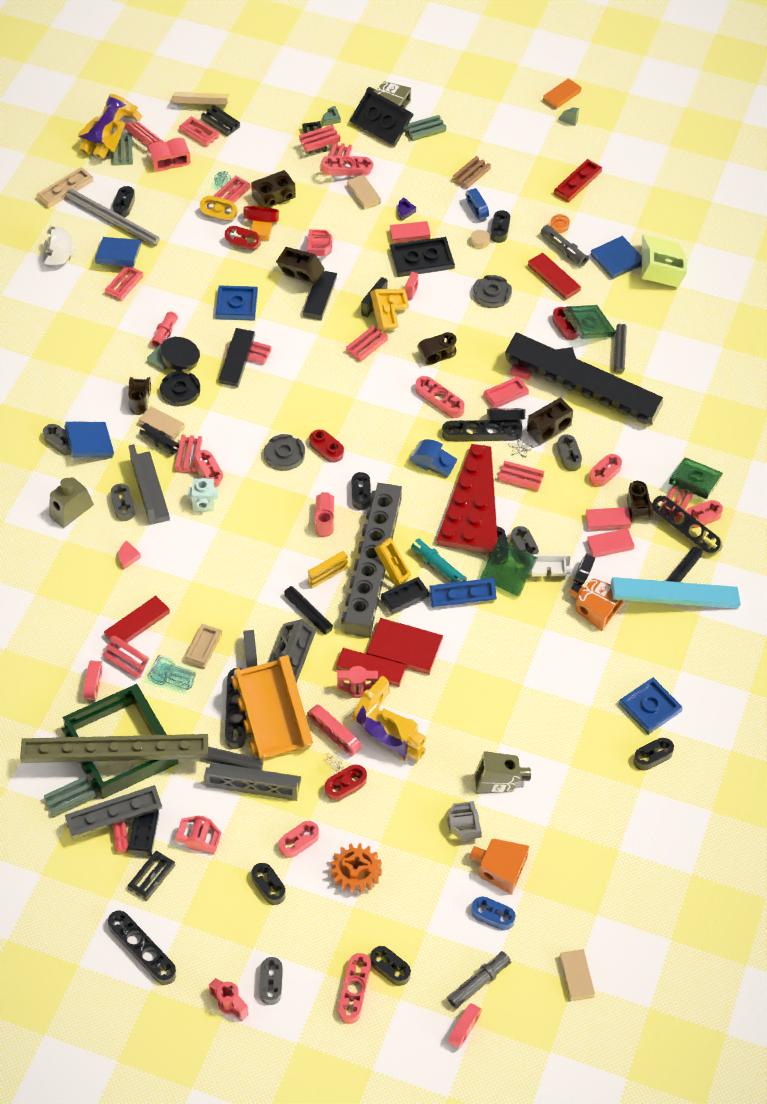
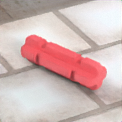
M124 821L113 825L117 853L128 852L126 823Z

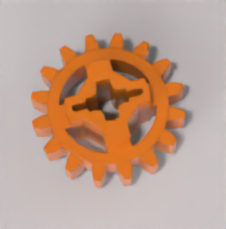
M350 843L348 850L341 847L340 854L334 853V861L330 863L332 869L331 878H335L334 884L336 886L342 884L343 892L349 888L351 894H354L357 889L363 894L365 887L371 891L372 883L378 884V876H382V868H380L382 867V861L378 859V853H371L370 846L362 849L361 843L358 844L357 848H354L352 843Z

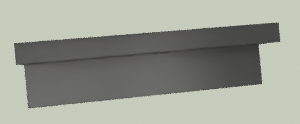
M128 445L131 465L149 525L170 521V515L150 451L137 454L135 445Z
M303 619L283 624L269 662L279 660V657L288 655L296 684L316 633Z
M212 762L210 767L205 769L206 787L295 801L298 799L302 781L301 776Z
M153 785L65 814V822L73 839L160 810L163 806L156 786Z

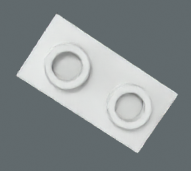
M527 555V574H531V577L547 576V570H551V576L571 574V566H569L571 555Z

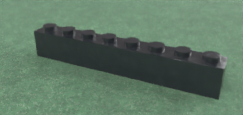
M515 332L505 351L506 360L511 365L516 367L518 365L522 366L529 373L534 375L540 374L551 383L557 382L569 391L575 390L580 392L584 398L598 400L602 406L608 408L611 406L622 415L635 417L642 424L649 423L653 425L663 406L662 396L518 332Z

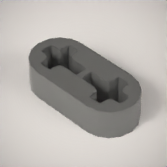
M57 424L46 425L43 428L45 442L61 454L71 455L65 429Z
M561 435L558 439L557 450L563 467L568 471H576L581 467L582 455L577 441L572 435Z
M126 484L114 485L111 488V498L116 517L121 521H129L135 515L130 489ZM122 492L124 498L120 499L118 493ZM122 506H126L128 512H123Z
M524 526L513 528L511 543L519 559L526 564L527 555L529 553H533L532 555L539 554V548L528 528ZM517 535L524 537V541L519 536L517 537Z
M254 629L243 630L246 668L258 666Z
M268 957L263 960L260 968V998L267 1005H275L282 997L283 966L278 958ZM271 965L275 966L274 977H269L268 969ZM269 985H273L274 988L272 997H269L267 993Z

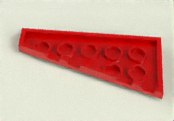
M471 443L436 539L437 545L499 555L491 446Z

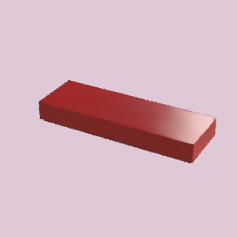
M586 159L554 189L553 194L569 203L602 172L603 167Z
M543 252L528 261V266L564 299L567 300L581 291V285Z
M155 595L106 629L104 636L109 641L111 636H116L128 643L170 613V608Z
M343 647L336 663V670L349 671L354 666H361L366 671H378V680L381 676H384L390 685L400 687L407 665Z

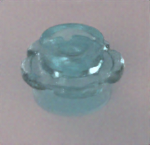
M223 170L214 177L217 188H222L232 179L231 175Z

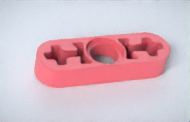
M325 156L319 168L325 175L367 176L371 173L374 163L370 158L364 156ZM342 164H349L351 168H345Z
M421 376L416 380V393L451 418H459L464 414V401L428 376ZM437 394H442L445 396V398L442 400H438L434 396Z
M316 704L307 712L312 723L348 755L353 756L361 749L359 740L322 706Z
M363 953L354 954L350 958L341 994L339 1017L347 1024L357 1022L362 1012L371 971L370 958ZM359 962H363L360 976H357L356 965ZM352 983H358L361 985L362 990L354 994L348 990V986ZM350 1000L354 1001V1012H352L351 1015H346V1010H348Z

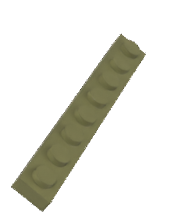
M208 734L21 738L20 761L21 763L208 759L209 737Z

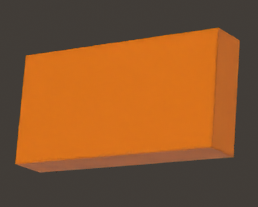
M568 78L544 94L543 100L557 109L579 94L582 87Z

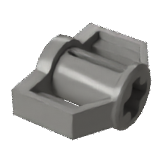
M474 801L453 803L447 814L450 833L460 840L482 838L479 815Z

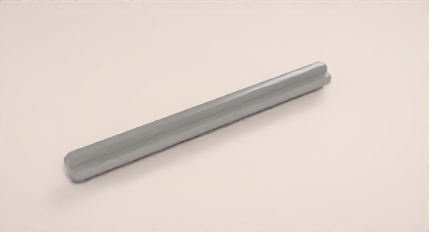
M72 188L68 190L66 197L154 246L160 241L159 236Z

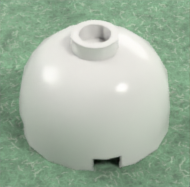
M50 225L46 233L50 234V236L44 241L43 260L45 261L43 263L58 266L64 264L70 255H74L75 244L72 243V237L64 228Z

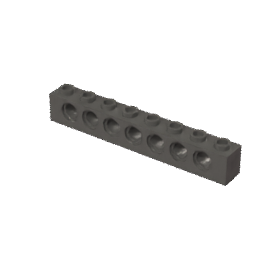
M377 482L376 490L371 491L370 503H372V507H368L366 513L368 524H364L362 529L364 541H360L358 546L360 558H356L354 563L356 575L351 576L350 589H352L351 594L347 593L345 606L348 608L347 612L343 611L341 618L345 634L371 638L386 572L374 548L388 538L393 540L402 501V486Z

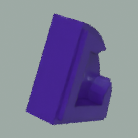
M405 197L399 201L397 214L401 221L416 213V206Z

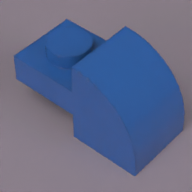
M431 439L419 441L409 458L411 462L424 470L430 467L446 478L450 475L458 459L441 449L442 443Z

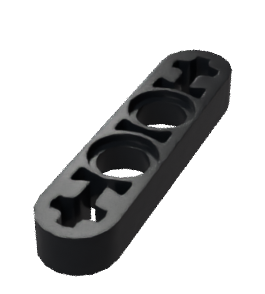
M451 420L443 424L442 437L447 441H515L521 438L523 426L517 420ZM469 428H474L477 430V432L471 434L468 433L466 430ZM495 428L498 432L489 433L487 429Z
M661 495L653 500V510L695 544L710 554H716L721 551L723 547L722 539L670 498ZM660 501H667L665 505L673 509L670 514L664 509L659 511L660 506L658 503ZM678 512H682L685 516V520L681 524L674 522V515ZM694 525L701 527V534L697 537H693L690 534V529ZM705 535L712 541L716 539V548H708L710 546L709 543L702 540Z
M238 668L231 669L227 675L225 741L231 749H239L246 742V730L243 721L247 719L245 711L241 712L238 702L231 700L233 695H240L239 690L234 689L231 676H234L235 669ZM233 714H240L242 719L234 722L230 720V717ZM233 729H238L237 740H233Z
M121 910L112 912L108 917V926L111 933L158 983L162 985L173 983L177 976L176 966L126 912ZM115 920H123L124 927L127 930L124 932L119 924L115 925ZM132 934L141 936V940L137 944H130L127 940ZM147 951H154L157 954L156 958L151 961L145 960L143 955ZM161 963V967L165 971L169 970L170 975L163 974L161 976V969L158 967V964Z

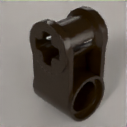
M445 332L423 339L418 343L417 349L425 364L433 365L437 362L453 358L456 355L457 349L455 345L457 338L455 334Z
M130 376L128 391L130 411L136 415L144 414L148 409L149 396L151 395V377L134 379V377Z
M639 480L631 482L626 498L631 522H635L636 519L646 518L653 520V505L650 501L647 485Z

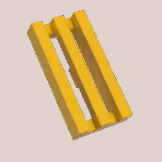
M391 538L384 540L379 546L374 548L395 586L400 585L411 576Z
M341 551L308 570V584L311 588H315L348 568V555Z

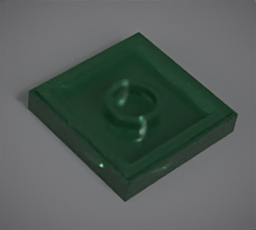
M598 305L566 306L563 310L581 339L613 337L616 333Z
M684 457L670 477L668 484L708 499L721 480L723 472Z
M498 539L480 579L495 578V586L520 597L538 557Z

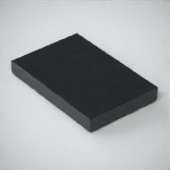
M367 89L349 121L395 147L414 114Z
M446 236L391 244L389 246L397 277L410 276L411 272L424 274L455 269V263Z

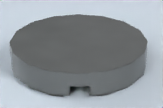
M486 275L484 278L476 280L473 285V297L481 306L499 308L510 301L512 286L507 283L504 277Z
M276 435L269 439V442L264 447L265 461L273 469L290 471L303 463L305 459V445L298 437L296 439L293 435Z

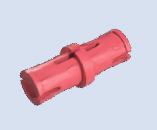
M167 312L163 321L156 327L157 331L150 341L153 347L157 348L159 345H162L163 341L171 335L172 328L178 320L176 313Z

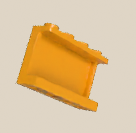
M282 656L277 661L242 670L240 668L235 669L234 676H231L232 684L235 690H239L240 698H237L241 712L245 711L247 719L243 721L246 733H251L253 741L250 742V748L253 756L257 755L258 759H266L312 746V736L289 656Z

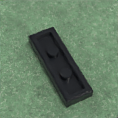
M323 271L316 284H313L303 310V317L317 320L323 319L337 280V273Z
M235 328L218 379L219 383L239 387L256 336L255 331Z

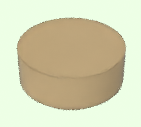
M476 230L471 234V244L474 247L485 248L489 245L490 234L487 231Z

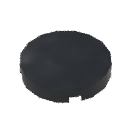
M174 336L167 338L163 341L159 351L162 362L167 367L176 371H182L183 369H187V371L192 370L197 366L200 358V350L197 345L184 337Z
M184 371L171 372L162 379L160 384L162 399L173 406L182 407L190 405L200 396L201 385L199 379L190 372L189 374L184 373Z

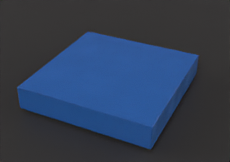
M623 235L592 249L590 253L612 279L642 266V256Z
M102 237L95 257V264L134 267L141 248V240Z
M219 285L216 319L255 321L258 286Z
M65 422L64 428L72 458H113L114 450L106 422Z
M654 677L619 700V705L648 735L683 711V706Z

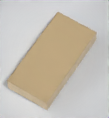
M365 175L347 180V186L364 210L381 204L380 196Z
M152 406L139 418L140 425L148 423L156 430L165 432L166 436L172 440L185 428L183 422Z
M201 624L184 657V662L205 669L222 636V630Z
M584 949L561 952L559 957L570 1001L595 997Z

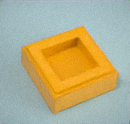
M253 220L251 230L257 232L261 240L269 241L273 225L272 222Z

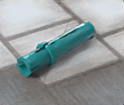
M418 538L415 540L421 546L420 548L414 543L411 545V549L423 557L426 564H431L451 582H460L457 578L467 581L466 576L441 557L435 548L431 549L422 539Z

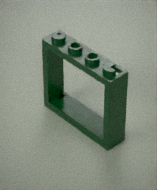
M137 683L62 717L64 727L61 730L64 737H79L75 730L134 704L151 735L167 734ZM178 759L150 760L104 782L93 761L80 762L85 775L90 774L92 778L90 783L95 793L100 792L103 799L179 764Z

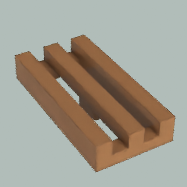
M476 155L453 175L452 180L468 189L491 169V164H485V160H479V157Z

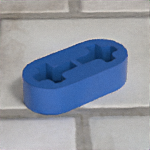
M478 189L467 190L465 193L466 200L476 218L481 220L489 217V208Z
M484 896L477 897L472 902L471 912L476 920L503 931L509 930L514 926L516 915L511 907ZM485 905L486 910L479 912L478 909ZM504 914L508 915V919H506L505 922H502L501 917H503Z

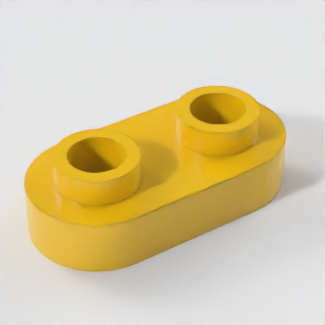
M205 196L200 201V209L207 216L231 221L238 214L237 206L230 200ZM213 204V208L208 210V206ZM227 209H231L230 214H226Z

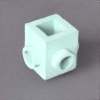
M192 479V487H188V500H192L193 511H214L215 500L219 498V489L214 486V479Z

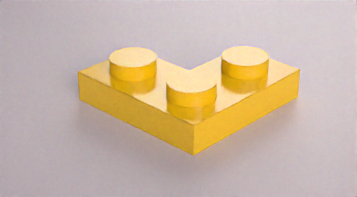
M375 289L371 291L370 294L378 329L394 330L398 328L395 311L409 308L405 289Z

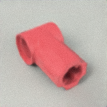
M321 492V494L316 495L315 532L319 536L327 537L334 531V496L329 492Z

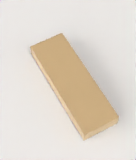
M174 92L172 102L227 105L229 94Z
M80 167L40 191L36 196L49 209L66 199L69 189L72 188L79 191L94 182V179L90 173Z

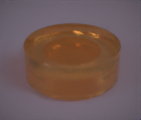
M557 214L551 218L550 226L558 233L566 232L569 229L570 220L566 215Z

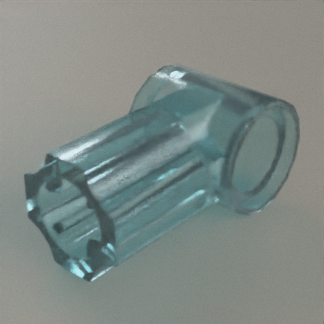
M158 655L147 676L155 684L164 685L168 683L189 690L194 684L196 671L176 665L167 656Z

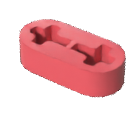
M207 450L198 451L193 459V464L201 478L214 479V486L218 487L223 479L222 470L211 452Z
M608 454L590 470V483L596 487L606 485L621 471V457L616 454Z
M709 500L692 506L686 511L694 518L698 517L697 520L703 525H707L721 518L723 506L716 500ZM694 525L691 528H699L700 526Z
M89 661L84 684V699H97L103 670L102 661Z
M304 821L283 835L279 840L281 855L293 858L316 843L319 838L318 825L313 821ZM307 830L308 832H311L313 830V835H304V831ZM288 843V844L292 845V844L294 843V848H293V849H291L290 847H287V848H286V845H285V844Z
M473 1003L467 1006L449 1037V1044L458 1049L463 1046L477 1023L482 1008Z

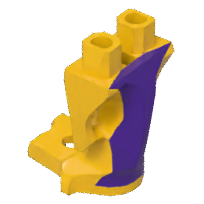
M109 94L101 115L94 117L78 133V137L83 140L79 149L90 155L95 147L93 154L102 159L105 158L108 151L114 153L125 123L120 121V119L124 117L139 122L142 115L137 110L138 107L118 95ZM116 127L115 132L111 134L112 130Z
M381 676L372 688L365 690L355 708L353 720L362 725L381 744L395 751L401 761H406L408 757H411L418 762L426 752V748L423 747L426 736L418 732V724L413 719L405 718L385 708L382 711L379 710L381 703L390 693L389 681L384 676Z

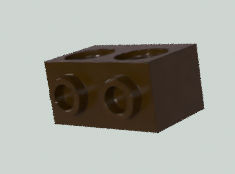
M282 170L251 182L252 197L259 207L270 208L296 198V185L287 171Z
M287 246L276 260L285 276L316 284L325 270L316 254Z
M560 397L528 415L527 432L538 444H541L572 426L574 410Z

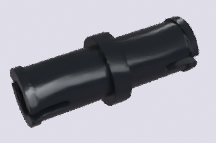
M148 423L141 426L145 431L140 429L139 433L151 440L153 445L162 447L172 455L177 452L174 446L179 448V443L167 437L165 432L156 430Z

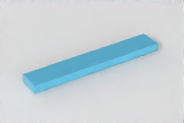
M612 577L610 581L613 600L739 609L741 605L737 586Z

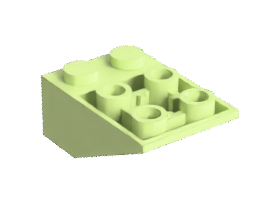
M642 234V279L679 288L687 274V257L681 245L677 242Z

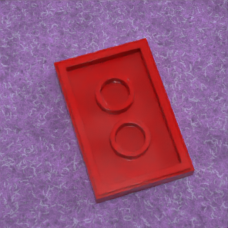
M380 618L366 654L405 664L407 669L430 675L443 641V635Z

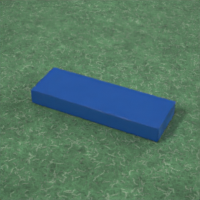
M495 578L429 585L431 607L497 599Z

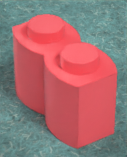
M174 138L167 142L159 141L148 145V155L154 171H165L172 167H183L191 163L190 152L184 138Z

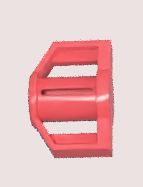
M309 229L307 252L316 254V256H326L329 252H332L333 235L327 230Z
M354 666L349 671L337 670V689L348 692L356 698L362 697L365 690L372 688L378 681V671H366L361 666ZM356 685H359V693H356Z
M197 815L181 819L174 841L185 844L192 850L205 851L214 855L222 832L212 820L205 816ZM193 822L190 836L187 837L184 835L187 823ZM210 828L214 834L211 843L207 844L205 840Z
M217 978L209 984V993L218 1001V1007L222 1013L234 1014L240 1021H243L249 1015L248 1005L239 996L236 984L228 981L222 982Z

